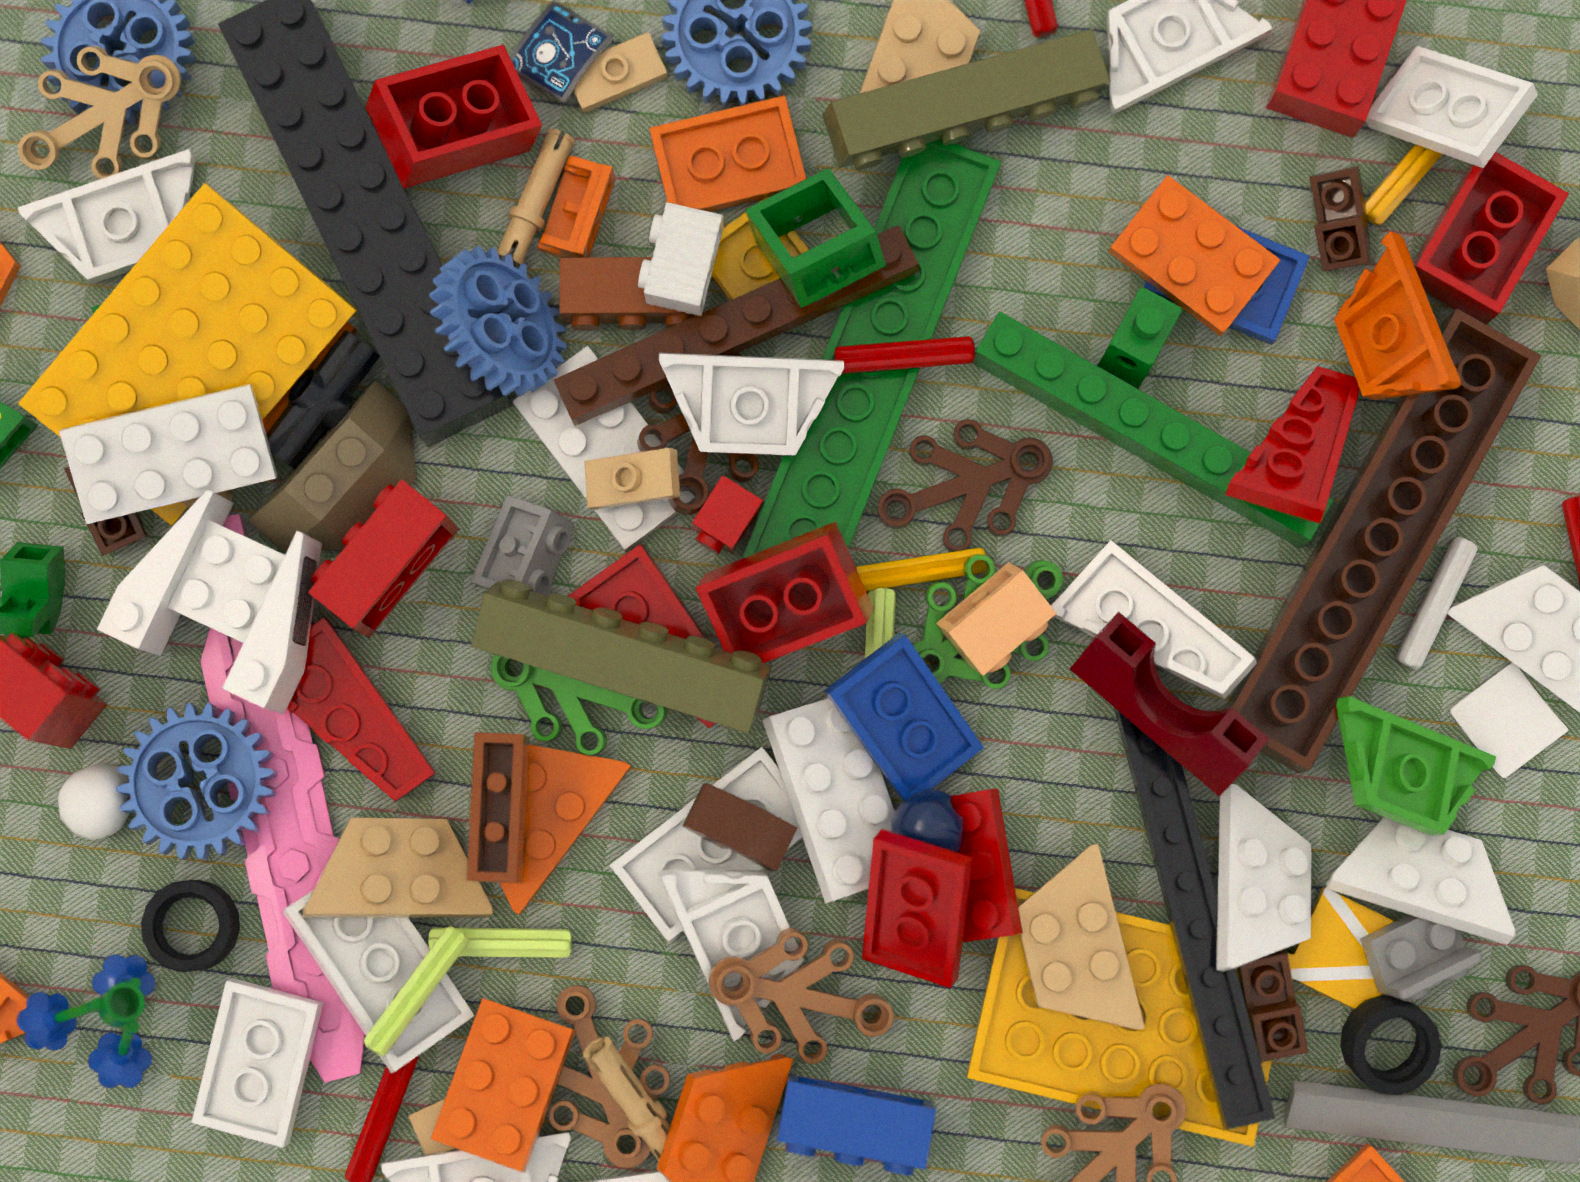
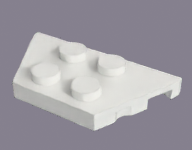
M1128 0L1110 9L1107 14L1108 71L1111 81L1109 83V100L1112 114L1114 115L1270 35L1273 29L1272 26L1265 19L1262 18L1258 21L1239 8L1237 0Z
M188 149L18 207V210L26 221L90 283L94 284L129 272L188 203L193 181L195 158Z
M659 353L660 365L700 452L796 455L807 436L806 433L812 422L817 418L825 404L824 401L838 376L840 377L844 370L843 360Z
M1540 563L1521 572L1519 576L1508 581H1501L1486 588V591L1451 605L1447 613L1449 616L1580 713V591L1543 563Z
M1231 784L1220 796L1217 917L1218 971L1236 968L1311 938V843L1236 784Z
M1384 817L1332 874L1326 885V889L1507 945L1515 935L1513 923L1482 840L1451 830H1447L1442 835H1429Z
M663 870L658 872L708 986L709 974L718 961L730 956H738L749 960L776 944L780 932L790 928L770 880L764 871ZM794 937L787 939L784 944V950L789 952L795 951L798 948ZM803 957L795 961L787 959L761 977L778 981L797 970L804 962ZM736 972L728 974L724 980V985L728 987L736 986L741 980V975ZM714 997L733 1041L741 1038L746 1032L744 1026L747 1023L739 1009L734 1005L722 1004ZM754 997L759 1008L761 1006L766 1008L771 1000Z
M569 1131L538 1136L525 1172L517 1171L459 1149L382 1162L381 1167L383 1174L390 1182H557L564 1155L569 1146L570 1133Z

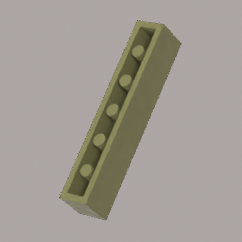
M1090 29L831 101L822 116L839 168L855 165L856 170H863L883 161L882 156L898 152L900 158H904L927 149L926 144L942 140L943 145L958 143L970 137L969 132L985 127L987 133L997 132L1013 124L1012 119L1028 115L1030 121L1039 120L1056 112L1055 107L1071 103L1072 109L1085 107L1099 100L1098 94L1111 81L1094 30Z
M510 579L503 580L502 582L497 581L484 593L471 646L746 733L751 731L758 718L772 668L771 665L762 663L761 658L753 653L746 651L729 653L714 648L715 644L705 638L690 636L684 639L668 634V629L662 625L652 622H642L640 625L623 620L622 615L614 610L607 608L590 610L577 606L576 601L566 595L549 594L545 596L530 591V586L523 582Z

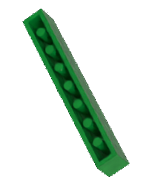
M999 311L975 352L972 364L1296 547L1301 548L1312 540L1320 525L1319 523L1225 495L1230 480L1236 472L1242 470L1251 452ZM1331 497L1328 498L1323 518L1334 500Z

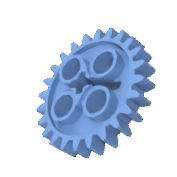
M71 0L73 4L69 8L60 4L54 6L62 16L60 21L46 20L45 24L55 35L54 37L42 38L41 43L47 50L53 53L43 56L41 61L48 69L62 70L68 75L69 79L116 92L125 87L123 86L124 79L105 73L90 76L80 71L76 60L80 50L92 45L100 46L109 56L139 63L143 58L150 55H163L177 65L181 74V80H191L192 78L182 65L196 62V57L193 53L186 49V47L195 44L196 41L190 32L184 31L191 24L184 14H178L181 8L175 0ZM133 13L136 14V15H135L134 17H132V18L129 20V22H128L129 16H130L131 14H133ZM110 14L115 15L113 22L107 28H97L98 22L102 17ZM153 29L158 30L157 36L152 42L140 44V38L145 32ZM88 52L86 55V59L88 57L98 56L93 52ZM99 57L97 58V63L92 69H97L99 67ZM159 70L152 71L151 80L153 84L163 87L166 82L165 75ZM49 76L47 80L53 86H59L56 91L58 93L61 89L60 80L55 76ZM109 79L110 81L108 86L102 87V85L106 83ZM180 89L176 96H182L183 93ZM60 97L64 102L70 100L67 98ZM143 99L127 108L125 120L131 126L135 125L136 112L141 111ZM71 100L69 105L77 114L92 107V105ZM167 101L162 104V108L165 110L169 109Z
M668 0L669 10L675 15H665L662 17L663 27L670 30V32L661 35L662 44L672 48L665 53L667 64L679 63L674 69L676 80L690 77L687 82V92L689 94L694 93L700 87L703 88V101L706 104L712 100L715 94L721 98L722 109L728 107L731 98H737L740 106L746 105L748 97L754 96L757 102L763 101L764 92L767 90L777 97L782 96L781 80L791 85L796 83V75L791 67L796 69H805L806 59L799 53L811 51V40L802 37L812 33V22L801 20L808 15L807 3L795 4L797 0H745L746 2L742 7L729 9L722 4L724 0ZM711 8L718 14L720 20L710 13H705L704 10ZM766 24H774L782 30L779 35L773 38H765L757 31ZM728 28L734 33H738L742 29L745 30V39L738 34L733 36L732 39L729 38ZM703 29L710 30L716 34L715 39L707 44L697 43L692 37L696 32ZM754 48L763 54H768L770 56L769 59L763 60L760 58ZM737 58H744L752 64L750 69L742 73H735L727 66L732 60Z
M477 246L470 252L467 249L463 250L440 267L441 273L433 278V283L438 288L429 294V297L439 305L432 309L430 314L442 320L443 324L435 329L437 334L448 336L450 342L444 347L446 352L456 350L460 355L456 366L460 368L468 364L471 367L472 381L484 376L487 390L490 391L499 385L504 396L513 391L518 396H522L529 390L534 392L558 374L556 368L564 363V359L559 353L567 348V344L557 336L565 332L566 329L554 321V317L560 313L559 309L549 307L547 303L552 297L551 292H540L538 286L541 278L537 276L530 280L526 276L527 265L525 263L516 268L513 266V259L510 253H507L500 259L496 248L492 247L484 253L482 248Z
M187 703L184 717H181L175 709L170 707L167 708V723L163 724L154 717L149 718L150 726L153 730L150 735L137 730L134 732L141 746L139 749L124 748L123 752L132 758L133 762L132 765L117 767L118 772L129 776V782L116 787V791L130 795L131 798L119 807L120 811L125 813L136 812L137 814L128 825L129 828L140 830L147 827L142 842L151 845L161 838L158 852L168 855L177 844V856L179 859L187 860L192 848H195L198 859L207 860L210 846H213L219 855L225 856L227 855V840L230 839L235 844L243 846L245 841L241 831L244 828L259 832L260 828L252 818L255 814L270 815L271 812L260 803L264 797L276 796L277 792L264 785L265 780L276 777L277 772L272 769L263 768V763L269 761L274 756L273 753L269 750H256L265 739L264 736L260 733L246 736L251 727V722L244 718L233 726L235 712L225 709L217 719L216 706L207 703L200 716L197 707L192 703ZM218 738L222 743L221 755L215 761L206 763L202 758V748L207 741ZM185 741L189 745L188 749L193 769L206 776V779L200 782V789L213 812L214 818L211 822H208L205 818V807L201 794L188 787V784L194 781V774L180 747ZM173 756L176 760L175 773L167 780H160L156 772L157 764L164 757ZM227 783H235L239 793L236 802L230 807L222 808L217 798L219 790ZM188 800L192 805V816L188 822L177 826L172 818L173 808L179 802Z

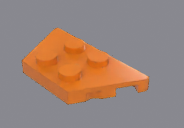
M1390 231L1381 241V244L1387 248L1373 271L1364 269L1355 284L1352 296L1345 300L1334 318L1362 396L1372 400H1380L1458 388L1462 383L1403 236Z
M529 744L523 883L499 882L515 913L518 915L522 914L632 768L628 763Z
M783 1054L771 1055L772 1059L750 1064L744 1061L726 1065L719 1071L708 1069L687 1074L657 1170L669 1182H754L793 1059Z

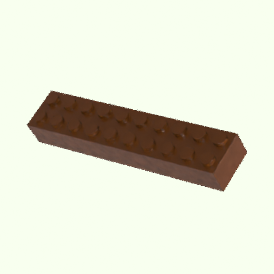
M1459 309L1454 310L1445 318L1439 328L1462 385L1455 389L1399 397L1254 655L1257 664L1237 685L1224 708L1232 707L1269 738V741L1260 752L1297 773L1310 771L1339 719L1336 707L1337 699L1352 696L1541 357L1540 354Z

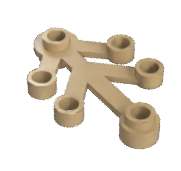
M96 45L80 50L76 60L78 68L84 74L94 76L105 73L132 82L117 92L69 79L68 75L59 69H51L40 75L38 89L46 98L57 99L63 97L92 105V107L51 132L35 130L23 136L18 144V154L21 161L27 167L41 170L53 165L58 160L62 147L104 123L98 155L91 162V170L98 179L122 172L123 162L119 156V149L127 108L142 99L139 128L130 138V148L135 155L142 158L151 157L160 150L162 142L157 130L162 104L172 99L181 87L180 71L177 65L168 57L150 55L143 58L139 63L109 56L103 48ZM88 52H93L99 57L100 65L97 69H92L87 65L86 55ZM153 70H159L165 75L166 82L163 87L153 84L151 80ZM49 76H55L60 80L61 89L58 93L49 89L47 85ZM144 134L151 138L153 147L150 151H145L139 146L138 139L140 135ZM38 140L46 142L49 146L48 156H41L37 153L35 144ZM102 158H108L113 162L114 171L112 174L102 171L100 167Z

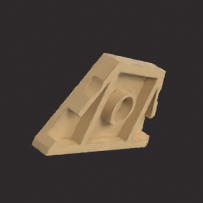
M893 0L860 93L970 63L979 39L980 30L950 0Z
M350 818L309 900L303 908V917L489 918L492 915V906L480 882L467 881L468 859L447 819Z
M1089 845L1081 854L1062 870L1058 871L1040 889L1018 906L1023 932L1019 936L1036 1005L1136 1030L1143 1029L1145 1027L1099 845Z

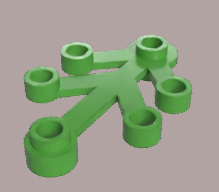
M975 554L965 561L963 570L967 578L963 600L994 575L995 566L989 557ZM977 560H983L987 566V571L981 578H976L971 572L972 564ZM1037 560L1028 564L1024 569L1026 575L1045 599L1055 596L1061 589L1063 576L1059 567L1054 563ZM1042 571H1048L1052 576L1051 585L1045 589L1040 588L1037 584V577ZM936 582L931 584L925 593L928 609L923 639L914 643L913 646L922 659L929 654L936 657L937 666L931 672L939 684L943 683L948 676L982 681L984 685L993 689L1004 687L1009 682L1011 675L1007 665L1001 668V679L998 682L991 683L987 678V673L982 676L971 668L965 660L954 658V656L959 654L947 638L942 640L943 632L936 623L945 616L947 610L953 607L956 601V593L953 587L947 583ZM938 588H944L948 592V600L941 606H937L933 601V593ZM1041 634L1037 637L1041 647L1036 654L1029 655L1025 648L1027 641H1024L1012 652L1020 653L1025 659L1038 661L1047 655L1049 643L1046 637Z
M494 654L491 661V673L495 682L503 689L517 692L532 721L531 731L534 737L540 741L554 740L560 736L563 729L561 718L555 713L547 712L535 686L537 684L553 690L576 734V746L585 755L601 753L607 745V736L601 728L593 725L580 698L626 712L631 723L642 729L655 728L661 725L668 715V708L657 705L656 715L653 718H648L642 711V706L645 702L643 700L522 663V673L519 676H514L509 670V664L512 659ZM545 717L551 719L554 724V730L549 736L544 735L540 730V722ZM588 732H593L598 736L599 744L594 750L587 748L584 743V737Z

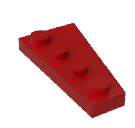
M641 544L568 595V597L576 601L577 606L590 610L595 608L611 609L620 613L623 620L640 625L642 622H652L664 626L668 629V634L684 639L696 636L708 640L645 546ZM697 718L708 729L717 725V723Z
M323 617L312 625L305 671L287 709L304 721L327 744L333 746L347 758L348 762L395 802L399 801L437 772L328 618Z

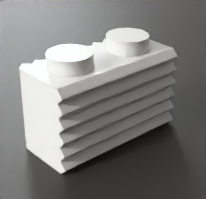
M668 202L665 205L663 216L655 214L649 242L656 244L653 258L651 261L643 260L638 279V287L644 289L647 304L702 316L724 227L723 215Z

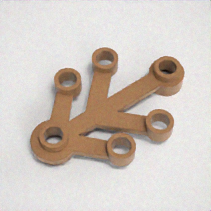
M784 929L778 935L776 944L749 960L738 956H730L718 961L709 974V988L713 996L722 1004L737 1006L751 1030L750 1039L754 1047L761 1053H772L777 1050L781 1044L782 1037L777 1026L773 1022L765 1020L754 997L775 1002L797 1040L796 1049L804 1062L809 1064L821 1062L827 1055L828 1047L823 1037L818 1032L813 1031L801 1008L852 1019L863 1034L871 1037L883 1035L893 1024V1010L888 1002L878 994H866L859 999H853L807 988L832 972L845 971L852 965L854 953L844 940H830L825 944L822 955L778 981L761 976L787 959L791 961L799 960L806 954L808 942L798 929ZM791 937L799 938L800 945L795 951L789 952L784 950V944L787 939ZM843 948L846 950L845 958L842 961L832 962L830 960V955L835 949ZM733 972L739 973L741 980L736 986L728 987L724 985V980L728 974ZM867 1006H878V1013L874 1018H863V1011ZM762 1031H773L774 1037L769 1043L761 1044L758 1042V1036ZM815 1040L820 1043L818 1051L814 1054L804 1053V1047L809 1041Z
M573 985L563 990L559 995L557 1011L562 1020L573 1024L581 1049L584 1052L591 1042L599 1038L592 1020V1016L597 1008V1001L594 993L589 988L582 985ZM579 996L583 999L585 1008L581 1014L575 1015L569 1012L567 1002L570 997ZM641 1018L633 1019L626 1024L623 1030L624 1043L619 1052L632 1071L642 1048L647 1046L653 1037L651 1024ZM635 1024L643 1025L647 1030V1038L641 1043L632 1041L629 1036L630 1028ZM587 1062L592 1076L590 1077L564 1065L557 1084L602 1104L609 1123L579 1112L577 1105L573 1101L564 1099L556 1102L549 1111L551 1125L561 1131L573 1129L603 1143L606 1157L618 1167L633 1168L644 1162L650 1153L649 1146L640 1136H635L628 1127L629 1119L604 1086L595 1070ZM659 1064L648 1066L640 1077V1083L653 1101H657L659 1094L663 1093L670 1084L668 1070ZM657 1070L663 1074L665 1081L662 1087L654 1089L647 1084L646 1077L650 1071ZM567 1106L572 1110L573 1119L570 1123L562 1124L556 1119L555 1113L558 1107ZM625 1134L631 1135L636 1141V1148L628 1153L620 1150L618 1146L620 1136Z
M1167 1083L1151 1084L1143 1089L1139 1097L1102 1096L1095 1091H1087L1082 1093L1076 1102V1113L1082 1122L1097 1124L1102 1121L1104 1116L1130 1117L1135 1119L1122 1131L1069 1130L1062 1125L1053 1124L1048 1126L1042 1133V1149L1048 1156L1053 1158L1063 1157L1069 1151H1100L1069 1182H1100L1115 1166L1116 1182H1136V1146L1151 1133L1153 1164L1147 1169V1182H1154L1152 1176L1158 1171L1167 1172L1171 1177L1169 1182H1176V1172L1171 1165V1131L1182 1124L1186 1115V1103L1181 1092ZM1088 1100L1096 1101L1101 1107L1100 1111L1094 1115H1088L1082 1110L1083 1103ZM1158 1102H1165L1171 1107L1168 1115L1159 1117L1152 1112V1107ZM1052 1134H1060L1066 1142L1060 1148H1052L1047 1143V1138Z

